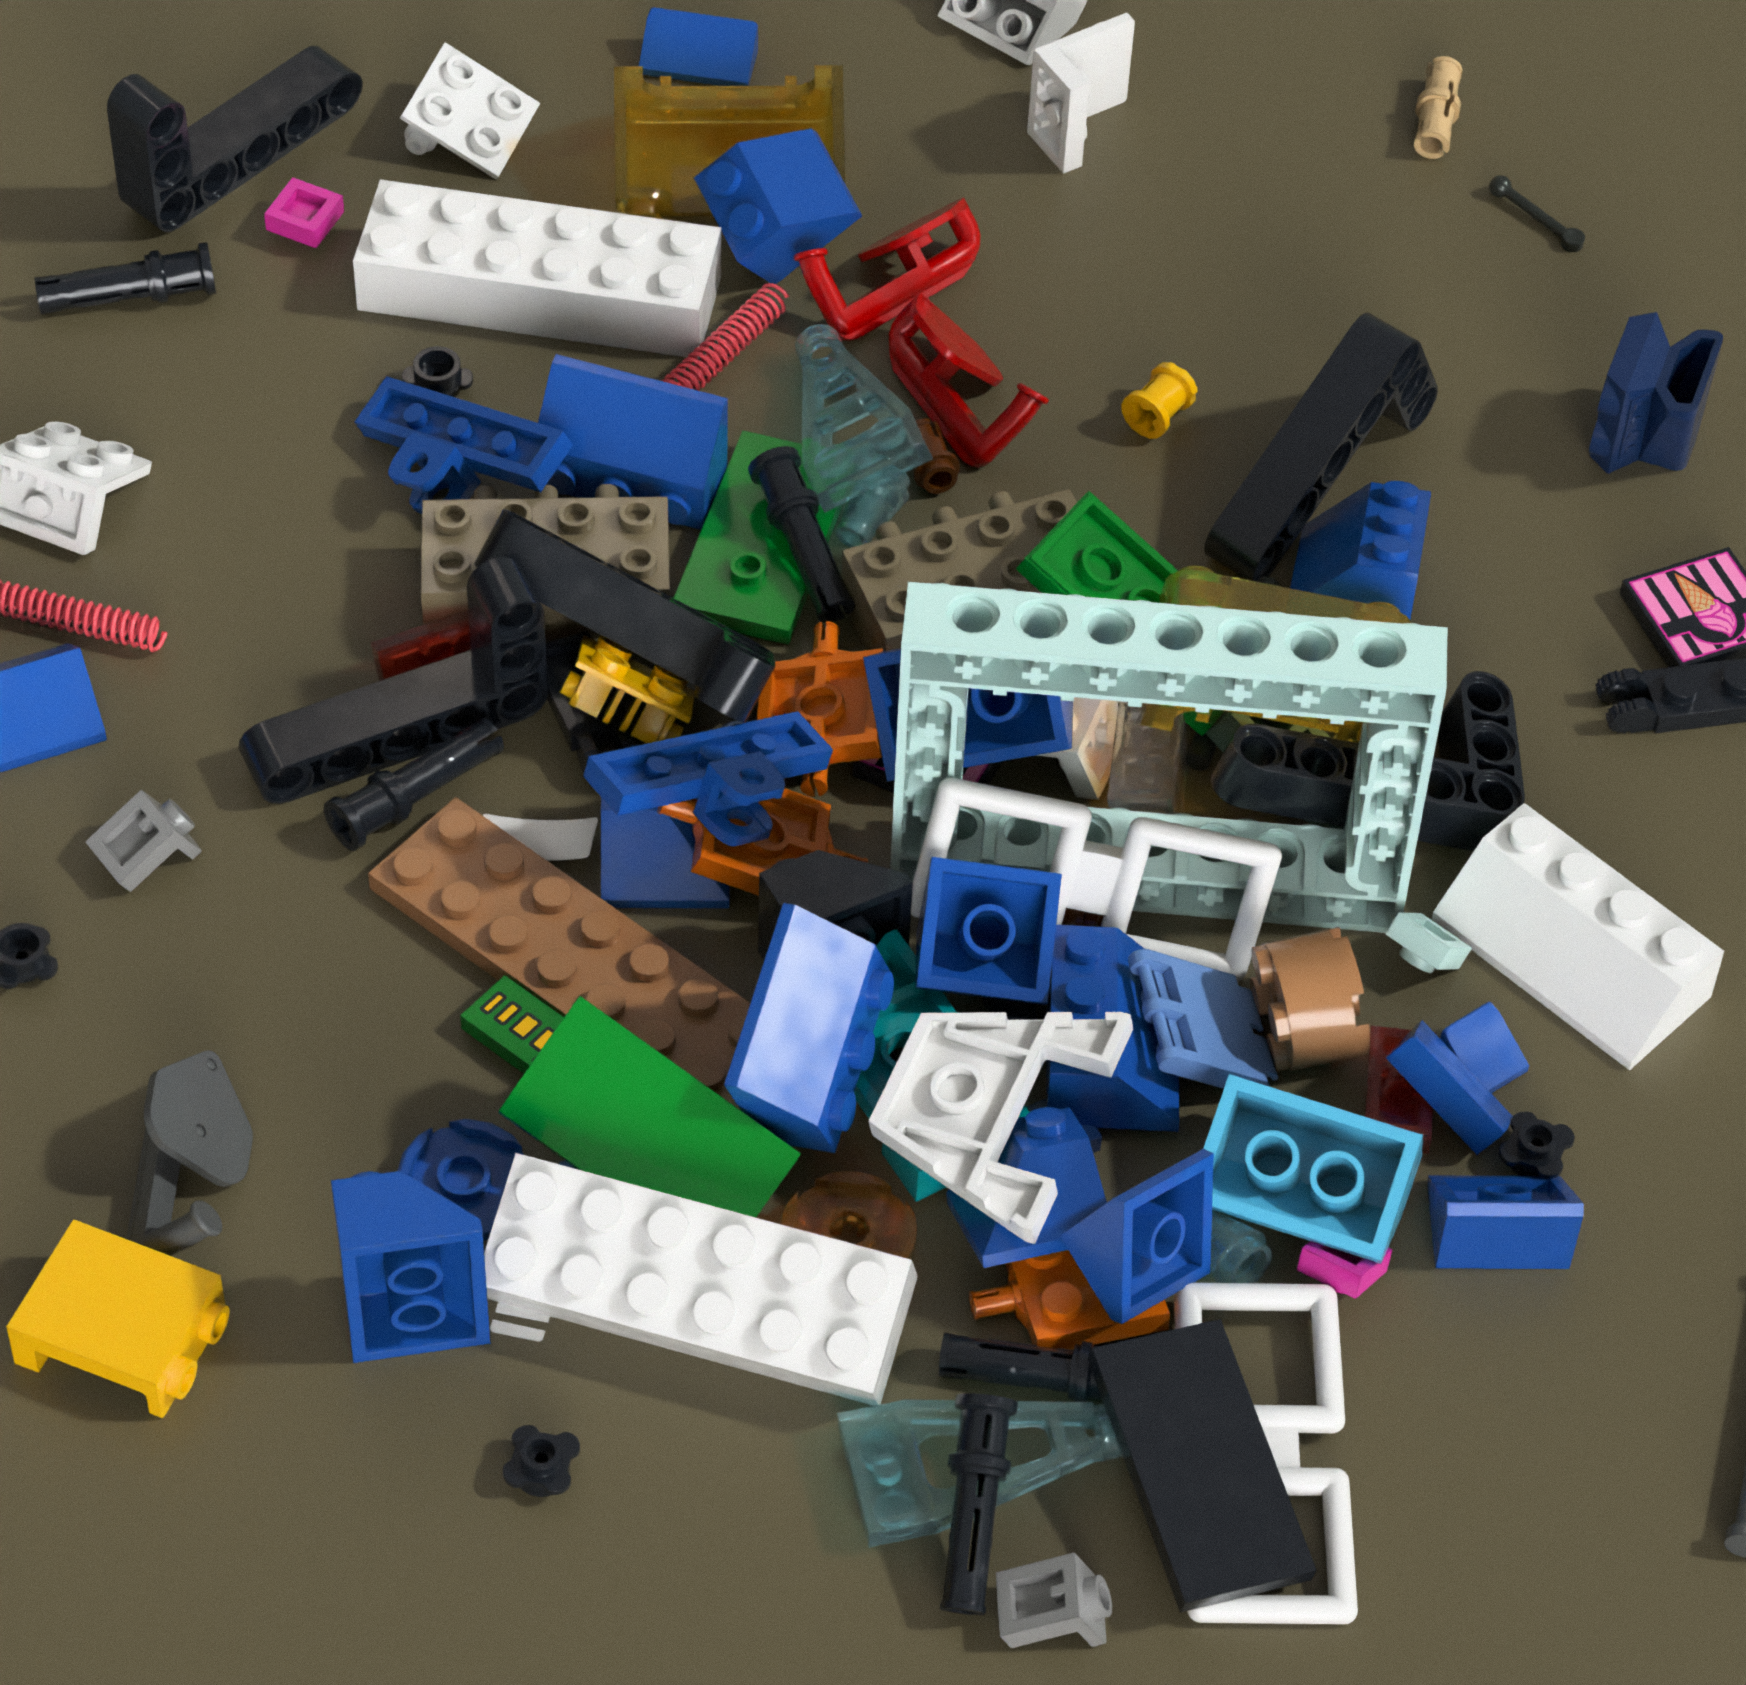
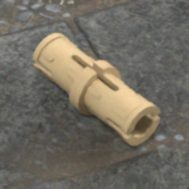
M1447 56L1434 58V64L1428 63L1425 90L1417 98L1415 111L1419 118V124L1414 139V148L1419 155L1429 159L1441 158L1444 152H1449L1452 124L1457 121L1460 114L1461 102L1457 92L1463 69L1457 60Z

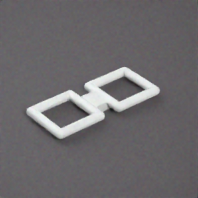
M953 777L945 778L940 782L913 879L912 916L920 917L931 857L946 859L960 806L1062 827L1050 872L1062 874L1056 925H1062L1066 908L1104 915L1101 927H1116L1126 934L1151 845L1252 866L1226 954L1127 934L1145 949L1233 974L1236 976L1237 981L1242 980L1246 976L1252 957L1251 949L1255 947L1282 859L1281 850L1277 845L1157 819L1138 817L1131 822L1124 847L1121 848L1086 840L1092 815L1089 808L1083 804Z
M1190 1283L1184 1289L1174 1294L1175 1329L1202 1323V1310L1311 1311L1316 1405H1254L1288 1496H1322L1328 1595H1250L1187 1611L1188 1615L1193 1621L1198 1623L1349 1624L1356 1618L1358 1613L1349 1477L1345 1471L1339 1468H1301L1298 1433L1333 1434L1339 1432L1345 1424L1337 1293L1334 1288L1326 1284Z

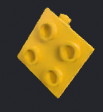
M584 635L575 667L584 672L581 676L570 671L560 690L561 694L570 698L568 704L597 718L610 691L615 687L617 690L603 716L602 722L606 724L610 722L621 699L627 693L633 696L634 699L621 722L620 731L626 732L643 701L646 705L631 731V736L645 743L680 737L684 727L674 723L675 719L678 718L689 724L692 717L695 691L686 687L688 681L656 664L651 669L631 659L632 651L602 635L599 636L597 641Z

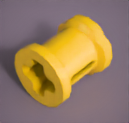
M1172 362L1158 364L1151 371L1149 382L1141 390H1134L1124 398L1121 410L1125 421L1131 429L1148 439L1161 437L1168 430L1170 419L1177 411L1191 407L1196 401L1198 390L1195 381L1186 370Z

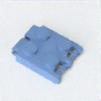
M1149 949L1136 950L1128 956L1131 972L1140 977L1143 988L1141 992L1142 1011L1145 1021L1154 1025L1159 1043L1156 1047V1060L1162 1072L1223 1089L1229 1074L1269 1086L1267 1077L1272 1078V1080L1278 1079L1267 1039L1254 1034L1252 1030L1256 1029L1257 1032L1264 1030L1252 991L1238 986L1235 975Z

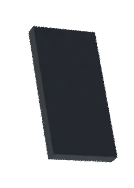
M1221 1319L1092 1348L1087 1360L1179 1611L1185 1612L1311 1581L1317 1571Z

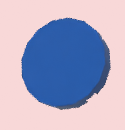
M461 1119L449 1121V1127L441 1128L434 1133L432 1127L419 1134L402 1153L398 1171H403L481 1219L484 1241L489 1239L515 1153L524 1154L522 1146L511 1133L493 1123Z

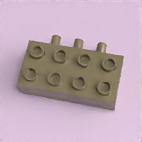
M602 484L596 488L595 498H558L557 489L554 486L546 485L541 493L534 492V498L497 499V491L491 486L483 485L474 490L473 499L423 500L421 605L424 641L470 640L467 600L468 578L477 568L474 562L503 509L522 516L670 596L668 497H619L618 488L612 484ZM540 603L545 615V639H561L585 631L589 632L591 638H599L600 634Z
M1067 489L1014 503L1008 492L999 491L989 498V511L958 519L953 508L944 506L933 513V526L902 534L895 522H885L879 525L875 531L877 541L842 550L841 576L850 597L853 598L855 608L849 616L865 649L883 648V651L901 648L908 582L945 583L955 586L1014 589L1017 591L1041 593L1016 568L1077 503L1071 490Z

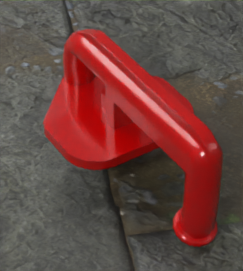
M964 197L900 228L860 251L857 255L860 261L864 262L896 250L906 271L849 304H846L828 269L825 255L828 254L826 248L794 254L793 258L795 261H799L805 282L832 333L841 340L851 341L862 337L896 317L918 293L929 298L963 278L972 266L980 249L981 234L977 221ZM948 221L958 242L926 260L921 248L933 242L929 232Z
M918 293L893 321L889 332V355L894 373L931 421L938 423L942 435L958 456L969 466L980 468L992 462L1027 426L1042 404H1048L1049 399L1019 383L1017 385L1019 392L997 419L985 429L949 383L952 376L961 368L992 386H998L1003 380V376L983 349L921 293ZM919 330L932 343L931 346L938 354L931 363L911 339Z

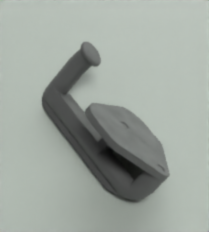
M210 1050L203 1051L153 1072L148 1082L144 1105V1123L146 1128L126 1239L169 1256L197 1244L208 1236H218L222 1232L223 1226L214 1208L202 1200L193 1202L190 1206V1212L171 1222L180 1164L182 1163L213 1184L221 1187H229L240 1182L247 1174L253 1141L251 1125L219 1056Z

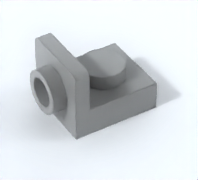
M142 789L85 841L118 884L130 892L175 850L179 849L191 859H194L202 852V849L189 835V832L195 827L191 818L170 798L161 805Z
M1075 1552L996 1572L1000 1637L1010 1648L1078 1632L1091 1647L1106 1644L1105 1618L1110 1617L1112 1614V1600L1105 1579L1101 1575H1095Z

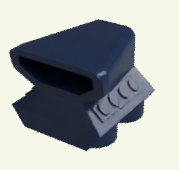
M1657 312L1629 317L1606 376L1597 410L1598 418L1589 446V456L1607 474L1638 460L1674 471L1683 470L1687 466L1697 439L1723 342L1722 333L1715 330H1696L1670 347Z

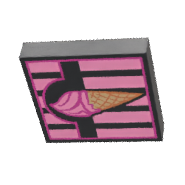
M1729 547L1622 581L1620 596L1668 667H1683L1692 664L1746 658V571Z

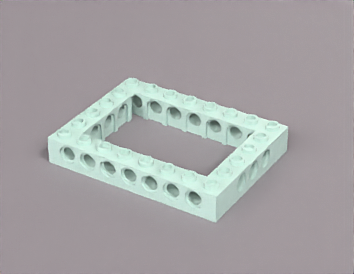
M908 582L901 641L890 869L907 873L913 882L938 786L945 778L963 779L969 688L994 690L993 695L1007 696V692L1061 696V701L1074 702V697L1128 702V706L1141 707L1142 703L1194 707L1195 712L1209 713V709L1263 713V718L1276 719L1277 715L1330 719V724L1344 725V720L1363 723L1344 829L1325 828L1314 824L1291 825L1258 822L1253 819L1233 820L1198 817L1187 813L1164 814L1131 811L1125 808L1106 809L1088 807L1091 811L1092 819L1086 840L1123 848L1131 822L1138 817H1147L1272 843L1281 850L1282 859L1262 922L1322 928L1340 927V929L1386 933L1398 912L1404 913L1447 689L1448 627L1425 626L1416 623L1402 624L1355 620L1347 617L1331 618L1296 615L1276 611L1261 612L1225 609L1215 606L1166 604L1146 600L1131 601L1096 598L1077 594L1061 595L1017 591L1014 589L955 586L945 583ZM960 806L946 859L1050 872L1062 827ZM1151 845L1132 911L1236 920L1252 866Z

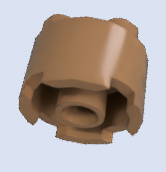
M1340 927L1265 942L1260 946L1252 947V961L1256 977L1250 978V987L1259 1016L1269 1014L1272 1033L1266 1034V1039L1277 1072L1284 1070L1295 1071L1368 1055L1370 1050L1369 1024L1356 1026L1355 1017L1360 1016L1358 995L1364 994L1363 985L1350 941L1347 936L1341 937Z

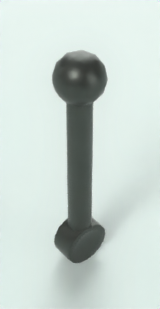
M1499 175L1491 180L1489 187L1490 192L1494 196L1499 198L1506 197L1560 237L1561 246L1566 251L1578 252L1583 248L1585 235L1581 230L1564 227L1514 190L1508 177Z

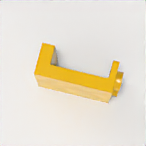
M73 1219L6 1328L15 1364L39 1373L48 1357H51L143 1393L147 1399L149 1413L163 1418L175 1398L181 1400L190 1391L197 1373V1361L208 1343L214 1345L220 1340L228 1323L230 1309L229 1306L225 1305L221 1275Z

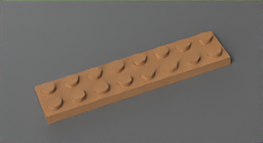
M457 797L451 800L368 873L369 889L499 981L504 975L563 1017H565L579 996L583 997L740 1110L724 1086L750 1002Z

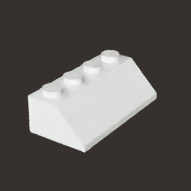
M1525 803L1482 838L1432 915V920L1472 947L1471 950L1628 1070H1631L1711 998L1724 950Z

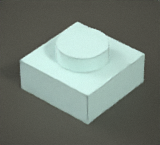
M1398 912L1386 932L1387 936L1403 946L1399 955L1411 965L1427 973H1432L1434 969H1459L1472 947L1422 913Z

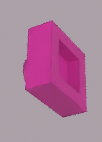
M292 177L264 213L266 230L317 248L344 213L343 195Z
M1310 1241L1302 1247L1297 1271L1320 1281L1321 1284L1331 1286L1336 1293L1346 1294L1356 1299L1387 1272L1393 1249L1388 1247L1380 1264Z

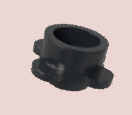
M434 346L420 351L415 356L413 366H408L403 370L402 380L403 382L452 396L457 390H466L472 386L473 374L469 369L461 368L460 358L453 350Z
M16 923L0 931L1 988L13 989L19 983L31 982L36 978L49 980L55 976L58 971V962L56 958L49 955L47 946L51 939L46 929L28 923ZM20 957H28L26 959L17 960Z
M1524 1111L1515 1114L1510 1123L1513 1130L1510 1139L1500 1145V1159L1519 1176H1540L1544 1179L1558 1177L1563 1170L1561 1158L1564 1150L1571 1148L1574 1144L1575 1136L1571 1128L1564 1124L1553 1126L1545 1120L1537 1119L1531 1112ZM1538 1142L1541 1143L1543 1147H1537L1532 1145L1531 1143Z
M524 1425L516 1429L512 1435V1444L515 1447L512 1460L503 1466L505 1482L513 1488H521L527 1494L537 1497L559 1495L567 1491L571 1485V1460L580 1453L578 1438L569 1432H562L558 1435L541 1433L533 1425ZM538 1456H545L548 1458V1461L536 1463L535 1459Z

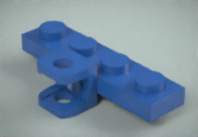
M387 376L354 421L365 437L400 447L391 461L388 475L395 484L413 489L409 503L415 512L422 514L423 500H432L433 496L441 489H449V493L442 500L470 499L474 490L481 483L475 472L541 493L573 446L562 430ZM417 462L421 470L411 472L412 466Z
M797 711L591 755L588 757L583 777L617 816L697 798L693 814L718 840L729 846H739L765 840L770 836L773 827L772 820L758 802L772 798L780 799L785 788V778L827 769L833 749ZM728 819L742 820L748 826L735 825Z

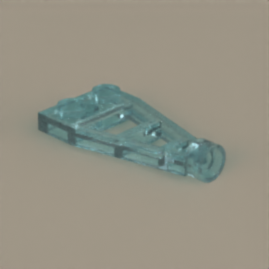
M817 324L801 332L795 343V351L802 366V464L824 513L933 459L910 408L845 349L836 329L829 325ZM820 347L832 349V352L826 357L812 359V354L816 349ZM853 384L858 389L857 392L827 407L824 406L823 399ZM871 414L878 420L870 429L840 444H833V433Z
M905 1399L837 1413L838 1430L868 1546L874 1547L937 1534L951 1528L956 1485L947 1489H939L928 1483L919 1445L924 1439L931 1436H958L961 1411L955 1408V1400ZM1017 1401V1415L1010 1417L1008 1429L1038 1427L1045 1430L1051 1446V1452L1043 1458L1011 1467V1472L1006 1476V1481L999 1482L996 1507L1094 1462L1123 1457L1104 1404L1094 1406L1093 1402ZM1085 1429H1093L1094 1437H1089Z

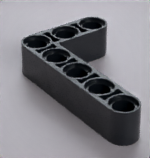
M310 46L187 127L186 112L183 105L139 74H131L124 77L116 84L107 101V115L119 197L122 202L160 230L172 232L350 111L361 95L363 87L362 78L319 46Z
M1368 312L1357 318L1214 523L1205 542V554L1254 584L1257 583L1260 577H1269L1379 417L1383 415L1405 429L1413 431L1429 415L1437 398L1438 386L1421 343Z
M502 510L474 562V565L479 567L482 563L494 558H512L518 563L540 603L694 684L696 698L740 722H746L776 667L773 653L757 642L509 510Z
M494 558L482 563L468 578L467 600L471 650L264 720L248 729L239 740L238 749L264 800L276 804L290 802L417 758L471 726L481 717L487 718L497 729L523 721L537 713L545 704L548 695L545 615L542 605L518 563L512 558Z
M1474 671L1467 674L1442 711L1438 731L1440 759L1433 757L1417 841L1474 851L1485 835L1525 801L1513 697L1504 681L1493 674L1482 671ZM1246 724L1239 727L1212 771L1211 784L1213 790L1222 800L1239 808L1345 827L1359 743L1261 724Z

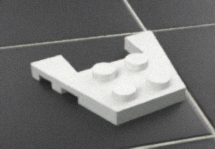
M1006 1012L921 1013L868 1121L872 1136L1025 1242L1035 1244L1058 1195L1055 1179L997 1163L1044 1061L1051 1060L1111 1078L1133 1031L1131 1014L1105 1012V1019H1073L1072 1012H1047L1044 1020H1008Z

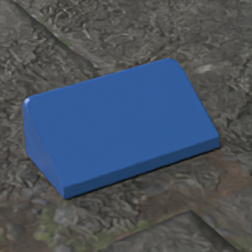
M656 7L650 8L646 21L638 74L748 90L758 54V25L756 22Z
M1423 1020L1416 1024L1386 1057L1476 1155L1507 1131L1513 1116Z

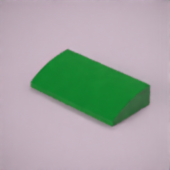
M579 996L498 1111L500 1115L578 1170L755 1218L801 1155L800 1152L581 996Z

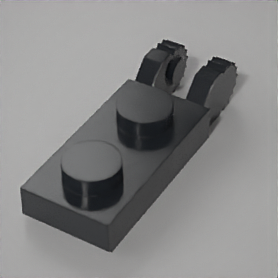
M588 631L546 643L547 700L571 752H577L583 774L588 757L599 754L596 744L613 740L616 750L637 746L634 737L631 736L630 725L625 733L619 730L627 712L622 701H620L608 724L602 722L603 716L616 692L615 687L610 691L597 718L569 705L570 698L560 693L570 671L581 676L584 672L575 667L583 636L586 635L591 638Z
M1746 658L1644 670L1642 673L1635 668L1622 669L1621 671L1615 670L1614 672L1602 675L1600 679H1597L1598 683L1595 684L1599 699L1607 704L1613 703V707L1608 708V713L1605 714L1609 729H1612V732L1616 731L1617 734L1620 732L1625 734L1628 731L1634 733L1654 730L1656 734L1746 722Z

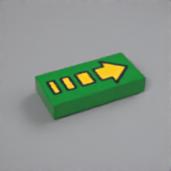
M505 975L460 1015L462 1030L523 1074L564 1018Z

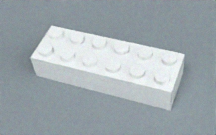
M380 179L353 259L357 310L688 357L705 340L721 280V227Z
M515 1153L484 1252L487 1299L876 1407L881 1405L918 1277L912 1260L519 1153Z

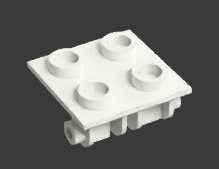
M445 42L400 117L401 120L409 124L404 132L405 145L413 154L422 155L425 152L432 151L437 143L497 180L540 103Z

